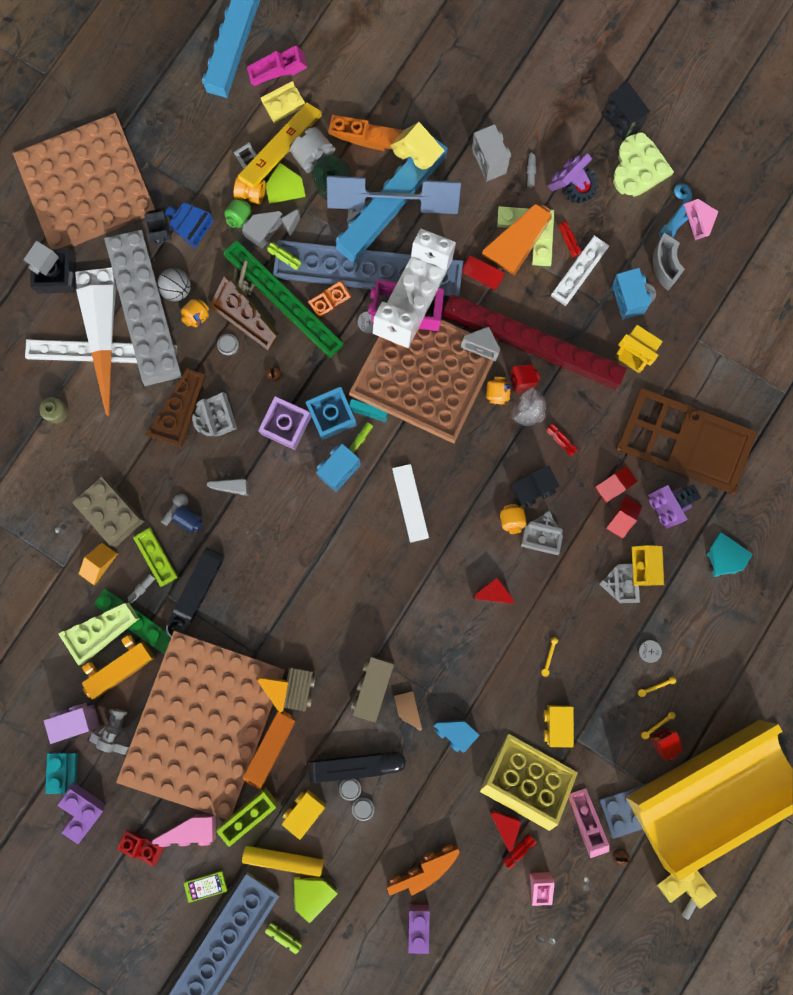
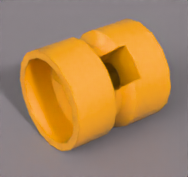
M237 176L234 185V198L244 201L248 198L252 203L261 204L265 195V180H262L253 189L239 180Z

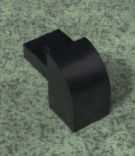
M164 208L146 211L144 215L149 230L147 236L149 242L152 241L153 245L171 241L170 227Z

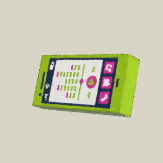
M223 870L184 882L188 903L228 891Z

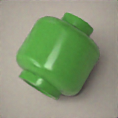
M242 199L233 200L224 212L227 224L233 228H242L244 222L252 216L251 206Z

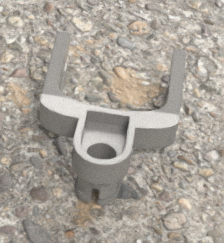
M101 725L92 732L89 741L97 744V749L104 752L114 751L127 755L132 740L128 744L115 742L114 738L117 734L115 732L111 733L110 730H104V725Z

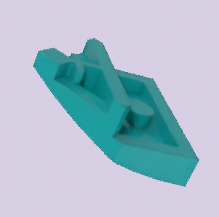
M722 532L716 535L709 548L710 552L707 553V557L710 558L714 569L712 571L714 577L731 573L736 574L744 570L753 555Z

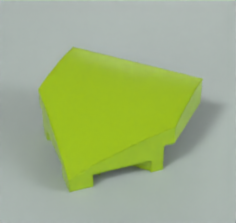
M279 163L266 183L269 204L306 197L302 178Z
M318 876L302 879L294 877L293 901L295 911L311 923L338 894L337 890Z

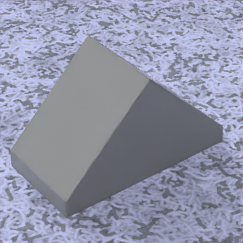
M489 327L465 335L461 344V348L496 361L500 352V348Z

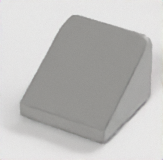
M298 210L292 211L281 219L289 236L292 235L300 220Z

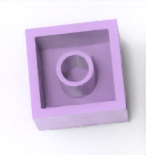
M275 396L258 431L261 435L296 450L312 416L310 412Z
M87 703L70 707L69 711L65 709L49 714L50 719L44 720L50 744L100 727L95 705L88 706Z

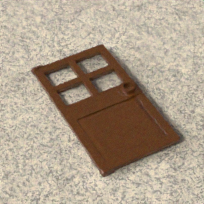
M640 388L616 450L735 495L758 432ZM645 398L663 404L655 425L638 419ZM669 406L686 413L678 434L661 428ZM635 425L652 431L645 452L627 446ZM658 433L676 440L668 462L650 455Z

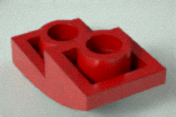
M469 256L462 269L463 275L495 291L505 275L502 271L472 256Z
M125 830L117 850L131 858L137 857L151 866H156L164 847H159V844H152L153 840Z

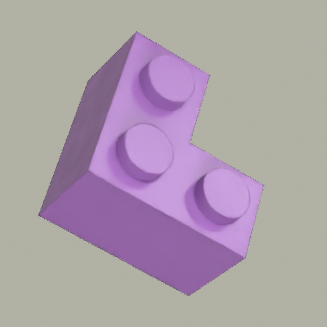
M74 782L62 795L57 805L72 815L65 824L62 834L79 844L102 814L105 807L104 802Z

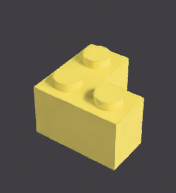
M420 122L405 129L390 145L394 149L393 151L396 156L402 159L410 156L414 160V164L422 170L431 167L444 152L443 148Z
M698 871L681 880L671 874L657 885L669 903L673 902L684 892H687L699 909L717 896Z

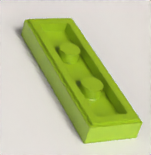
M151 528L133 537L160 587L179 578Z

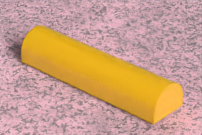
M245 846L242 862L244 864L320 877L324 859Z

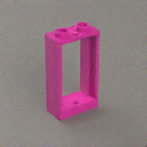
M376 280V287H372L370 297L374 301L369 303L368 314L372 315L371 322H374V316L378 310L379 296H391L397 282ZM438 288L432 300L434 302L433 317L424 316L418 329L439 331L444 289Z

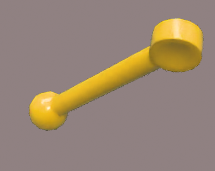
M557 637L551 638L552 644L548 654L545 668L541 671V674L543 676L549 675L548 668L553 655L555 644L558 643Z
M671 676L669 680L648 689H639L638 695L644 697L646 693L667 684H675L676 678Z
M669 712L665 719L650 730L643 731L641 737L648 739L649 735L670 719H675L676 714Z

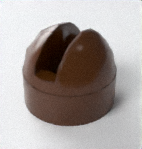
M270 366L266 370V377L270 381H278L281 377V371L277 366ZM271 369H274L275 377H272Z
M617 849L613 853V860L619 866H626L629 863L630 856L626 850ZM617 857L626 858V860H617Z

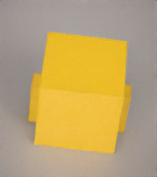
M636 325L629 335L626 334L618 344L620 349L614 357L640 373L646 364L650 366L659 355L656 354V351L663 341L639 325Z

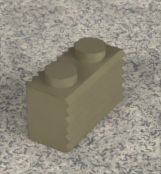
M294 667L289 668L284 708L306 711L307 707H311L313 696L310 695V689L315 687L316 676H313L314 671Z

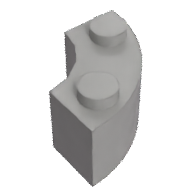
M664 233L654 249L652 264L656 278L669 291L685 268L679 263L677 258V249L680 243Z

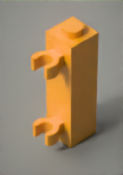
M131 635L126 636L121 641L129 651L100 671H97L93 662H88L82 666L84 672L89 676L87 680L82 682L85 695L89 698L91 697V699L99 698L154 660L156 657L147 643L141 642L136 645Z

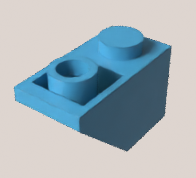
M464 720L436 721L434 723V727H436L434 731L442 739L444 737L448 738L451 741L449 745L456 752L461 750L464 753L479 737L478 732Z

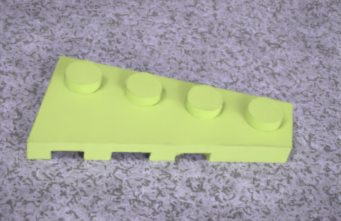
M124 603L102 615L91 618L58 634L77 664L83 665L135 623L139 617L129 603Z

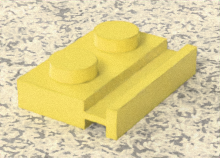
M293 81L261 97V102L264 104L273 123L293 114L305 105Z

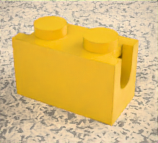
M662 546L632 547L633 585H664Z
M547 705V710H544V722H547V730H544V742H547L549 747H574V707L571 705Z
M309 789L305 794L301 792L295 800L296 806L293 809L289 807L282 816L285 820L281 825L299 840L327 805Z

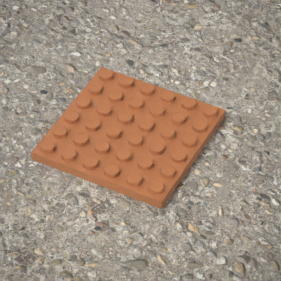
M116 113L13 153L50 249L71 248L145 218L146 211L155 210Z
M428 313L425 314L426 317H433ZM441 320L439 331L418 329L409 348L379 336L349 395L451 443H455L494 360L461 348L464 336L471 333Z

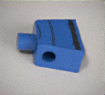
M182 203L179 209L169 206L165 213L166 216L171 218L169 225L172 230L193 249L197 247L214 222L209 212L187 203Z

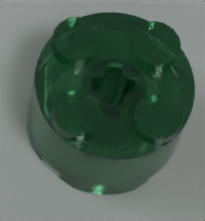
M329 155L318 161L312 172L316 192L325 200H327V176L350 177V170L346 162L335 155Z

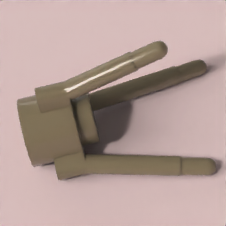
M247 260L244 261L240 278L238 279L239 270L236 267L233 281L246 296L251 295L255 287L253 283L248 287L249 283L243 280L248 263Z

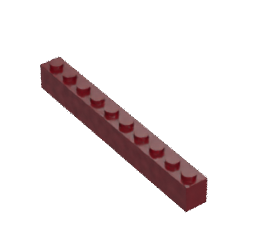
M451 294L444 309L443 317L475 331L489 327L496 340L616 390L620 386L627 368L456 295Z

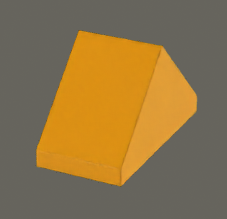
M101 543L84 557L79 575L93 585H96L118 553L104 543Z
M257 676L256 680L279 713H281L284 708L288 682L284 679Z

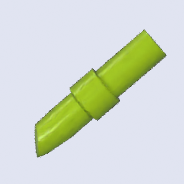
M367 422L361 432L355 437L354 442L349 448L352 453L365 441L366 436L373 428L370 423Z

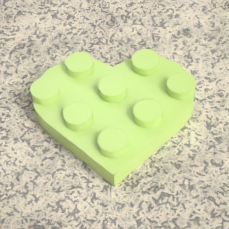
M638 133L628 136L622 142L618 155L620 164L614 172L613 183L621 194L625 193L635 197L670 177L674 171L655 144L644 133Z

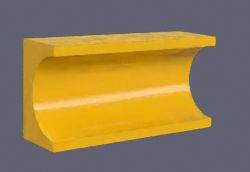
M758 720L626 796L664 869L677 879L681 880L793 814V768L779 745L778 734L783 732L779 724Z

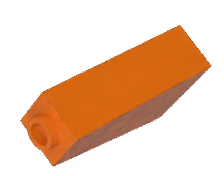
M535 204L483 250V257L515 276L551 221L552 214L550 209L544 205L538 206Z
M277 712L243 776L244 782L262 790L295 724L292 715L286 712L282 714Z

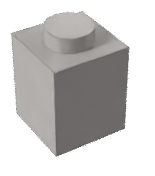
M36 241L24 258V261L29 264L28 269L36 274L41 272L46 276L59 257L51 249Z

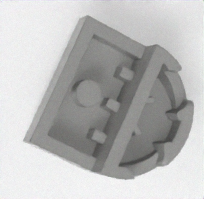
M220 393L209 399H202L196 404L197 408L195 413L192 414V421L198 432L206 436H221L237 429L226 393Z

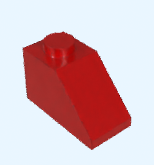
M533 365L515 366L509 374L514 393L534 388L539 383L538 380H540L537 369L534 370Z
M664 728L649 736L659 756L665 761H672L679 757V753L683 752L679 735L676 731Z

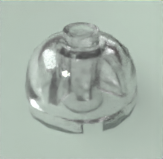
M535 388L526 390L519 398L521 401L518 406L516 403L513 406L510 418L522 426H531L544 420L547 402L544 396Z

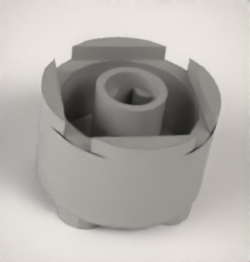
M313 127L305 131L306 135L304 137L298 136L290 148L293 157L306 173L317 168L322 170L327 165L326 161L335 152V148L317 127Z

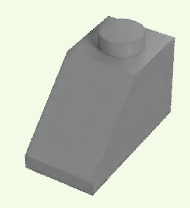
M280 211L253 215L243 224L242 231L244 236L263 249L282 224L283 214Z

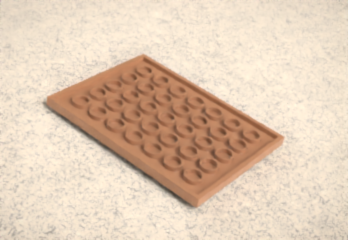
M174 630L116 783L224 819L229 818L233 814L244 784L243 776L254 757L273 705L256 680V677L264 676L282 679L285 669Z

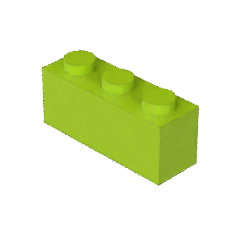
M264 787L229 818L224 820L218 826L216 832L227 846L230 847L276 809L278 802L268 789Z

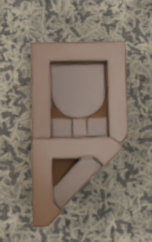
M413 691L394 696L398 715L402 721L421 731L422 727Z

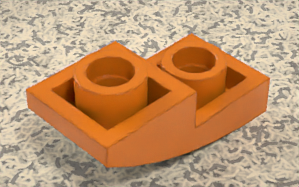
M340 280L308 302L317 316L320 317L334 309L338 304L351 298L352 294L343 280Z

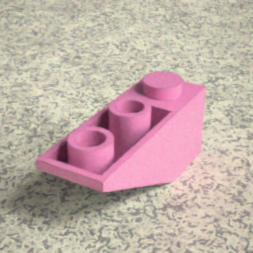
M195 814L157 836L152 841V844H159V847H167L171 843H178V846H189L191 843H198L200 846L210 845V842H213L216 838V816L211 814Z

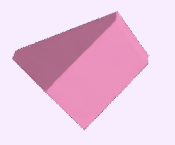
M699 199L684 204L694 239L697 240L709 236L718 211Z
M530 873L532 906L552 905L554 879L551 873Z

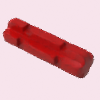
M565 221L559 224L558 229L560 233H563L562 237L568 249H570L572 257H577L582 253L579 245L577 246L578 242L572 230L569 229V223Z
M551 424L546 431L554 436L553 439L563 449H566L569 456L575 454L578 448L570 443L571 440L562 431L558 430L559 428L556 424Z
M527 835L523 839L524 842H520L510 852L511 855H507L503 859V863L507 868L511 869L515 862H518L529 851V848L536 845V840L531 835Z

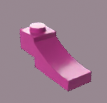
M294 46L283 53L275 51L247 66L250 82L254 86L280 76L290 74L293 76L308 68L304 52L298 46Z

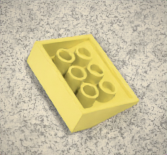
M508 734L486 775L480 792L550 831L559 824L578 772Z

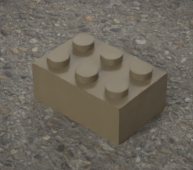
M100 477L72 502L110 546L117 547L145 522L111 482L103 477Z
M371 656V659H366L363 668L366 675L365 678L361 677L357 687L360 694L359 697L355 696L351 706V710H354L353 716L376 723L394 662Z

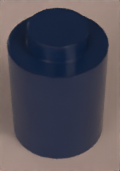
M184 505L177 509L172 518L173 522L191 533L194 531L198 532L204 523L202 522V516Z

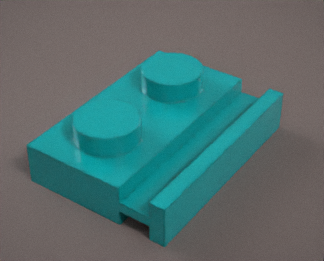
M351 399L349 407L352 412L387 422L389 416L387 412L361 400Z
M47 753L45 794H64L72 782L77 784L78 753Z

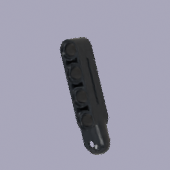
M208 547L203 551L166 625V632L170 637H172L174 630L186 634L223 563L224 555Z
M399 752L339 757L308 762L310 783L399 773L406 766L405 757Z

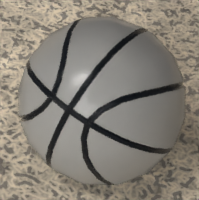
M169 268L159 275L157 287L163 298L169 301H181L189 294L191 283L184 271L178 268Z

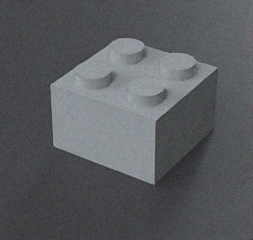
M495 124L475 132L471 150L485 181L487 182L506 174L511 153L509 148L505 147L503 143L502 132L497 130Z

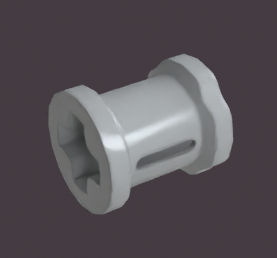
M110 709L111 715L106 729L123 732L124 728L122 726L127 711Z

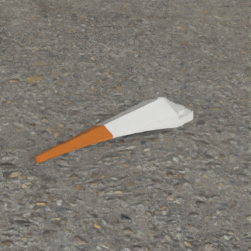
M112 267L75 272L76 291L107 416L110 415L112 338L116 297V281Z

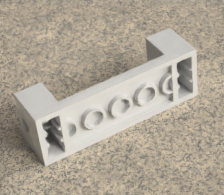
M424 229L419 230L413 242L412 255L388 302L382 301L374 316L373 334L409 348L452 262L456 242Z

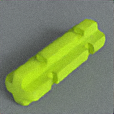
M274 242L269 244L267 248L269 253L276 255L278 259L287 265L290 264V267L295 270L301 266L302 262L300 259L293 257L291 253L282 247L279 248Z
M270 923L266 928L265 933L270 937L274 936L277 942L286 948L289 947V950L297 954L301 949L302 943L297 939L293 940L294 937L281 928L278 929V926L274 923Z

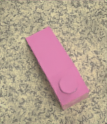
M587 789L571 793L568 798L590 858L609 852L608 840Z

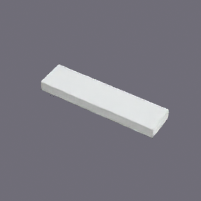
M594 235L551 296L566 306L609 248V245Z
M411 464L392 468L410 543L428 539L429 536Z

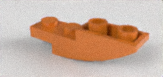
M332 115L328 133L359 146L385 151V148L393 149L390 145L404 130L371 125L367 120Z
M450 844L443 847L441 852L436 854L430 852L423 856L421 869L416 867L409 870L407 875L402 877L396 875L390 878V882L387 883L389 895L409 888L412 896L433 884L456 860L460 853L458 846Z

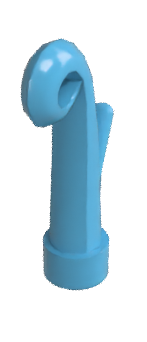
M680 183L675 186L674 193L683 202L669 222L660 230V238L664 233L674 238L679 227L689 220L684 204L692 201V191L687 184Z

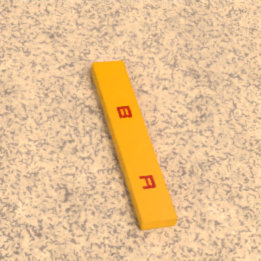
M306 103L238 175L239 180L254 189L288 153L298 136L302 137L305 131L310 129L322 116L321 111Z

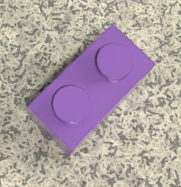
M409 904L408 953L429 954V905Z

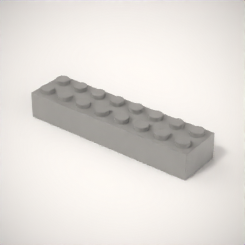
M142 230L104 238L144 386L181 378V372Z

